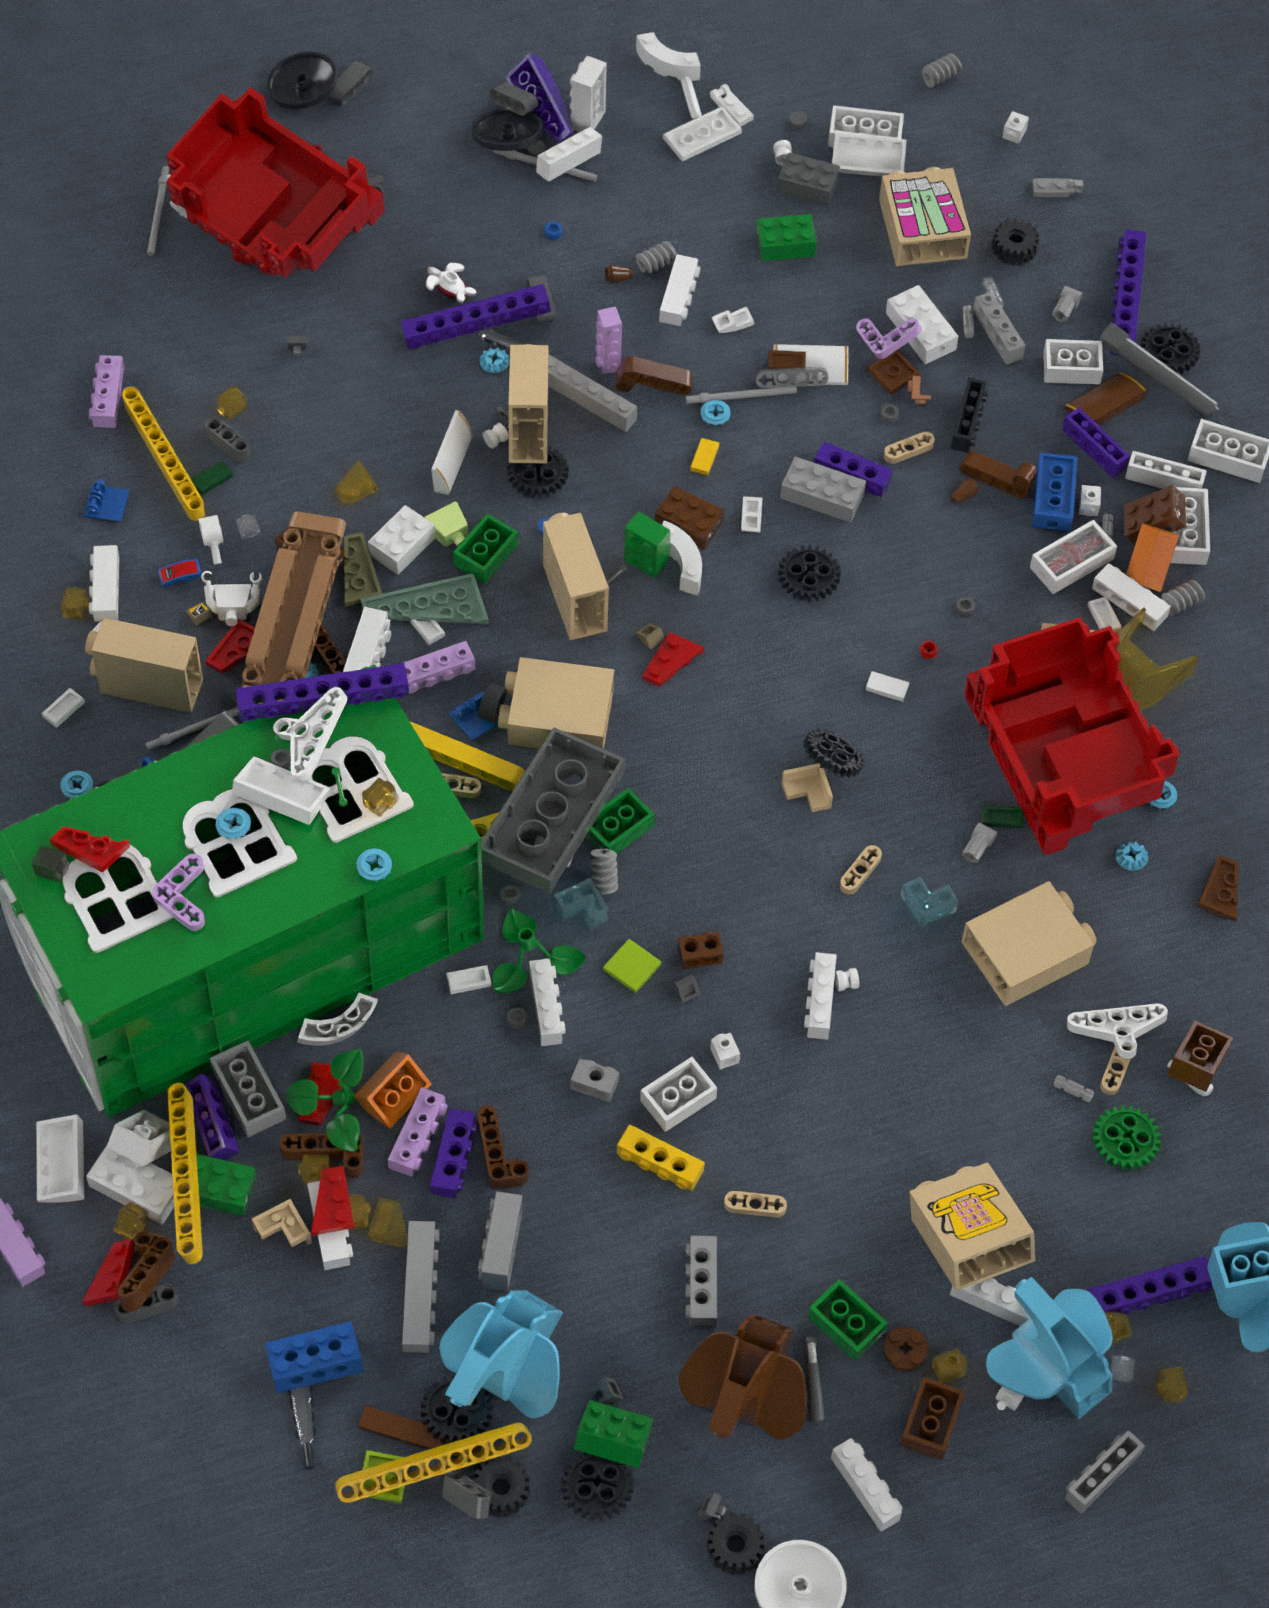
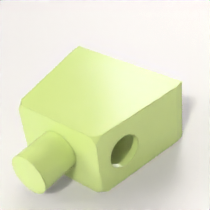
M456 501L425 516V519L435 525V538L443 546L455 543L458 547L468 535V524Z

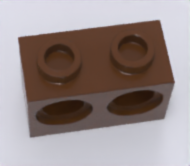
M705 932L702 935H686L678 938V952L682 970L723 963L724 952L719 932ZM707 946H713L714 948L708 949ZM693 949L694 952H688L686 950Z

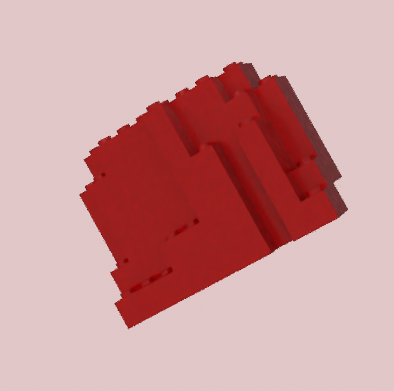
M251 87L236 101L221 93L166 155L171 175L166 182L172 203L176 206L180 205L185 209L187 220L193 225L197 224L206 234L213 235L220 244L229 246L232 258L237 263L241 262L246 266L248 263L255 264L262 273H268L272 277L276 274L287 278L295 268L300 271L310 269L315 272L351 230L357 234L366 223L372 227L385 212L383 193L368 184L366 165L352 156L347 160L348 170L269 117L265 97Z
M1081 617L993 645L990 665L967 674L964 696L979 726L986 724L989 730L988 744L1019 806L1023 807V814L1044 856L1066 849L1070 838L1090 832L1093 822L1160 799L1166 777L1174 774L1180 755L1177 745L1173 744L1171 738L1164 740L1161 731H1158L1155 725H1151L1149 730L1148 721L1145 717H1142L1138 702L1133 700L1130 687L1123 681V674L1118 669L1121 656L1117 651L1118 644L1120 643L1117 632H1114L1111 626L1090 632L1088 625L1083 623Z

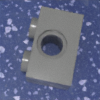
M579 1059L571 1078L570 1089L610 1103L619 1082V1072L609 1066L597 1065L592 1060ZM592 1077H599L600 1080H598V1081H593L591 1078H592Z

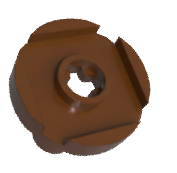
M901 1327L891 1330L885 1340L883 1353L885 1359L892 1364L893 1368L902 1372H911L926 1360L928 1345L922 1332L916 1331L913 1328ZM908 1345L911 1350L908 1351V1354H904L900 1347Z

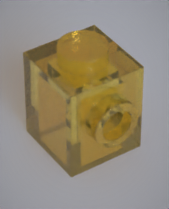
M235 385L217 396V409L220 414L225 415L229 420L247 409L246 396Z
M66 587L61 604L63 617L83 619L84 612L88 610L90 599L87 598L86 590L78 587Z
M378 777L362 794L363 806L381 817L397 801L395 786L391 782L384 781Z
M329 1154L303 1155V1162L298 1165L299 1176H303V1184L320 1181L322 1169L330 1168Z
M349 1195L355 1228L348 1229V1231L369 1227L368 1215L371 1214L369 1201L365 1202L363 1195Z
M132 1202L128 1203L120 1209L113 1232L121 1235L124 1239L134 1240L138 1233L146 1230V1220L149 1211Z
M957 1348L934 1357L932 1367L939 1382L946 1383L965 1376L968 1362L965 1355H961Z
M1182 1366L1161 1369L1157 1376L1158 1394L1162 1395L1164 1402L1178 1403L1183 1401L1189 1389Z

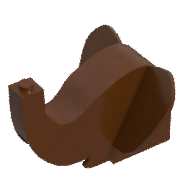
M750 1314L740 1324L736 1336L722 1331L709 1335L694 1350L681 1370L679 1386L687 1402L702 1407H713L715 1411L708 1426V1429L713 1431L712 1435L725 1439V1436H732L739 1420L752 1426L757 1424L765 1432L778 1439L789 1438L801 1430L806 1417L807 1402L804 1372L797 1361L785 1356L794 1329L756 1314Z

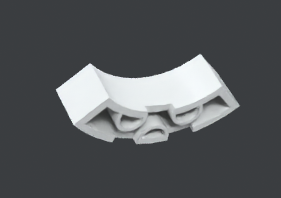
M654 32L637 35L636 51L644 64L651 66L654 72L664 77H667V75L677 77V80H681L685 76H688L691 81L700 80L701 65L697 53H682L671 50L659 42Z
M663 521L662 525L670 530L669 555L674 560H677L681 568L680 590L698 596L702 576L700 552L688 534L679 527Z
M358 993L353 1004L336 1018L327 1020H310L305 1018L297 1043L322 1046L337 1043L352 1036L370 1018L378 999Z

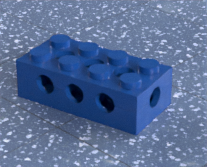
M1039 453L1032 527L1070 532L1074 511L1077 457Z
M351 1321L265 1343L276 1394L363 1372L361 1356Z

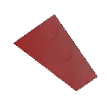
M238 619L237 624L232 626L206 659V665L223 674L245 659L255 627Z

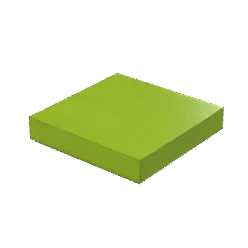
M628 939L604 965L603 970L636 993L661 966V961L631 939Z
M367 1450L362 1470L404 1457ZM388 1473L385 1479H392L396 1473ZM367 1479L363 1485L370 1486L374 1480ZM405 1486L368 1498L401 1504Z

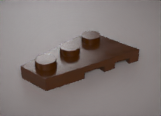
M1219 855L1199 901V908L1231 921H1237L1238 862Z

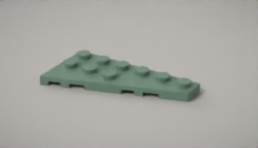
M474 573L360 599L362 609L368 607L387 611L388 620L411 621L416 619L417 621L424 622L434 620L436 622L489 624Z

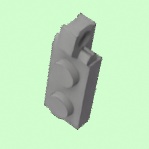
M1033 178L1032 181L1034 197H1069L1071 194L1082 193L1083 180Z

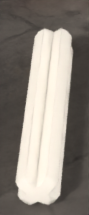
M685 76L681 79V84L691 118L696 119L701 117L702 114L692 81L688 76Z

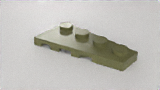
M363 532L344 536L345 607L360 604V599L380 595L382 591Z

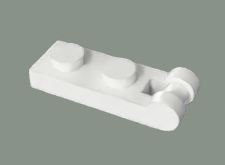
M727 84L720 86L718 90L714 89L710 92L712 100L719 107L723 106L740 127L753 120L754 115L730 91Z

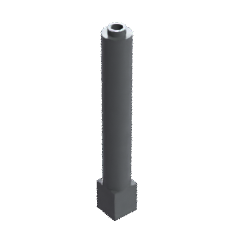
M1111 322L1101 334L1099 341H1102L1103 346L1117 355L1118 353L1206 418L1209 416L1213 417L1219 410L1217 401L1131 340L1129 334Z

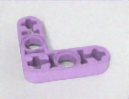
M913 318L905 321L884 337L869 319H862L856 325L858 333L878 359L888 357L918 336L922 329L919 322ZM873 336H877L876 340L869 341ZM901 336L898 341L893 342L895 337ZM881 345L883 350L880 351L878 346Z
M197 854L186 856L152 890L154 901L191 931L203 928L205 924L204 914L180 893L204 869L203 860ZM197 862V865H198L197 867H195V866H191V867H190V865H189L190 863L195 864V863ZM177 875L184 877L183 882L178 884L174 883L172 879ZM159 892H161V893H165V892H166L167 897L170 899L169 902H168V899H167L164 895H161V896L159 897ZM176 903H183L185 905L181 911H175L172 908ZM190 916H191L192 918H194V919L198 917V920H199V921H198V922H196V921H192V922H191Z

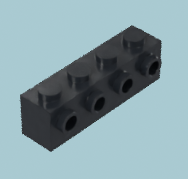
M968 377L950 449L968 453L970 447L975 446L977 436L974 435V432L979 430L981 421L978 420V417H982L984 406L981 405L982 402L986 403L988 392L985 391L987 381Z

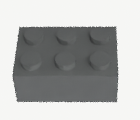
M788 152L778 177L777 193L829 206L838 183L840 166Z

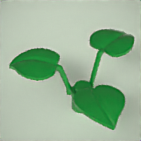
M511 908L504 920L503 935L510 943L519 942L517 967L512 963L499 965L493 973V989L499 993H512L518 991L526 984L527 972L520 969L522 967L523 951H531L535 946H538L544 955L551 960V966H555L556 973L559 975H568L575 972L585 963L586 956L580 950L568 945L555 947L552 955H550L540 944V941L535 940L534 934L537 929L535 920Z
M361 1049L342 1052L332 1060L331 1074L335 1079L339 1080L338 1085L342 1088L336 1090L333 1095H317V1084L306 1079L293 1083L286 1092L287 1102L293 1111L299 1115L313 1113L317 1108V1099H332L336 1106H342L335 1115L336 1120H332L327 1124L326 1133L329 1141L334 1146L345 1151H357L360 1134L358 1120L351 1114L342 1113L355 1101V1094L349 1088L356 1086L362 1077L363 1055Z

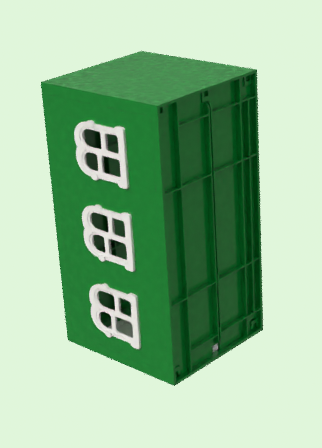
M374 664V665H371V666H369V667H363L362 669L374 668V667H376V665ZM396 698L344 706L314 772L309 778L330 788L324 804L309 825L232 793L233 780L253 757L271 763V755L274 751L286 749L291 753V741L281 739L275 733L273 727L277 720L281 718L299 719L307 712L305 711L294 715L285 714L274 718H259L254 721H245L237 726H231L224 732L211 735L204 741L191 744L186 749L173 752L159 761H153L148 766L139 770H133L121 778H115L101 787L92 788L83 795L74 796L63 804L54 805L45 812L34 814L29 819L20 823H14L9 828L0 831V907L2 906L10 933L41 1005L48 1012L79 1072L80 1080L85 1089H88L98 1110H104L108 1119L167 1091L175 1083H184L212 1070L210 1058L246 1041H249L254 1050L302 1027L305 1018L317 1020L354 1002L358 993L369 995L484 940L481 837ZM332 712L327 713L323 720L330 718ZM289 725L283 726L280 732L286 731ZM301 728L297 735L303 734L306 728ZM323 730L318 731L315 738L320 737L323 734ZM315 748L310 749L307 752L306 756L312 755L315 751ZM336 767L340 769L339 777L344 798L347 800V803L355 800L362 812L361 817L344 825H339L331 812L341 807L336 779L332 775V769ZM377 791L385 806L377 810H371L363 796ZM229 808L242 809L250 817V830L246 832L245 837L241 836L237 840L234 838L227 840L224 836H220L216 829L218 815ZM237 819L232 824H230V830L233 829L234 826H238ZM65 826L87 831L91 836L101 838L104 835L111 837V840L117 842L122 840L130 841V848L102 873L51 846L50 838ZM270 839L278 852L277 855L259 864H254L246 850ZM380 849L389 855L392 867L391 872L385 879L375 882L374 880L367 881L363 876H360L357 869V860L364 851ZM189 854H197L202 858L204 865L202 873L180 894L203 912L205 919L203 928L197 931L189 930L158 904L157 911L140 919L132 917L126 906L127 904L148 894L153 896L152 890L154 886ZM238 854L245 866L244 871L227 879H221L213 865ZM378 859L376 862H374V864H369L371 866V872L375 868H379ZM196 862L195 864H192V863L189 864L190 867H191V866H195V867L198 866V865H197V862ZM177 875L173 877L172 881L178 884L183 882L184 877ZM159 892V897H160L161 895H164V896L168 899V902H169L170 899L167 897L166 892H165V893ZM176 903L172 908L175 911H181L185 905L183 903ZM118 909L125 921V925L107 934H100L93 920ZM190 916L191 922H192V921H196V922L199 921V920H198V917L194 919V918H192V917ZM105 1055L107 1056L106 1060L98 1063L97 1059Z

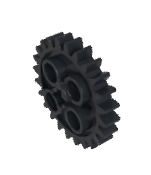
M1164 323L1163 327L1157 324L1156 329L1151 327L1150 331L1145 332V336L1142 337L1140 344L1146 351L1175 372L1179 371L1181 374L1184 373V370L1190 371L1191 367H1195L1201 349H1199L1200 343H1197L1198 338H1193L1194 333H1187L1188 328L1182 330L1181 325L1175 327L1174 323L1171 326Z
M551 446L547 448V463H539L540 483H537L536 463H507V476L509 483H512V488L517 487L518 493L524 491V496L531 493V498L535 494H538L539 498L542 497V494L549 497L550 491L556 494V488L561 490L562 485H565L566 479H568L567 460L563 459V454L558 455L557 449L552 452Z
M802 545L800 551L794 548L793 553L788 551L787 557L783 556L782 562L779 564L778 575L779 582H782V588H787V594L793 592V598L799 595L800 601L807 597L808 602H810L813 597L818 601L819 596L826 599V593L832 595V590H837V584L840 583L841 571L840 564H837V558L832 559V553L826 555V549L819 551V546L814 550L811 545L808 546V549H805Z
M819 728L817 730L812 729L803 741V747L806 748L805 752L810 754L808 757L814 759V763H819L820 768L825 767L828 773L832 771L835 776L840 774L842 778L845 775L848 778L851 776L855 777L859 775L864 766L863 762L865 759L862 758L863 754L858 752V748L853 747L854 743H848L847 738H841L840 734L835 735L832 730L829 733L826 729L823 731ZM838 747L837 751L835 752V754L833 755V757L830 759L829 757L832 755V753L834 752V750Z
M452 1375L451 1381L443 1377V1384L435 1381V1388L429 1386V1394L424 1393V1401H421L422 1410H420V1416L423 1417L422 1424L427 1425L426 1431H433V1438L440 1435L441 1443L445 1439H449V1443H452L454 1440L459 1441L478 1435V1432L485 1433V1427L490 1426V1420L488 1419H492L491 1411L493 1409V1404L490 1403L491 1396H485L486 1389H481L472 1401L476 1405L475 1407L462 1405L460 1409H457L458 1406L450 1402V1399L445 1394L455 1376ZM453 1411H456L451 1426H447L452 1420ZM444 1413L447 1416L439 1417L437 1414ZM463 1421L467 1424L465 1426H460L457 1423Z
M583 1452V1458L581 1459L576 1455V1463L569 1461L568 1467L570 1469L564 1468L565 1476L561 1477V1483L564 1484L561 1486V1492H564L563 1500H569L567 1507L575 1506L574 1514L581 1511L582 1519L588 1514L591 1521L594 1520L595 1516H599L600 1521H603V1515H607L609 1519H612V1512L620 1515L619 1507L626 1509L627 1503L625 1501L631 1502L630 1494L634 1492V1487L631 1486L634 1484V1478L630 1477L632 1471L626 1470V1464H620L619 1462L599 1456L588 1455ZM586 1470H590L593 1472V1474L590 1476H586L583 1474V1472ZM611 1473L614 1474L615 1477L612 1479H608L605 1477V1475ZM587 1491L590 1495L583 1497L579 1493ZM605 1494H609L612 1496V1498L609 1500H605L602 1498V1496Z

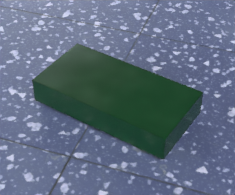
M220 461L191 478V481L197 491L203 495L231 479L233 473L223 461Z
M983 805L982 824L987 827L1022 828L1023 807Z

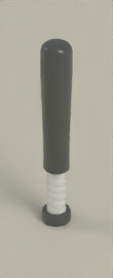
M807 1337L804 1342L808 1346L809 1364L807 1366L811 1421L815 1424H820L824 1422L825 1417L819 1364L817 1363L816 1355L818 1339L816 1337Z

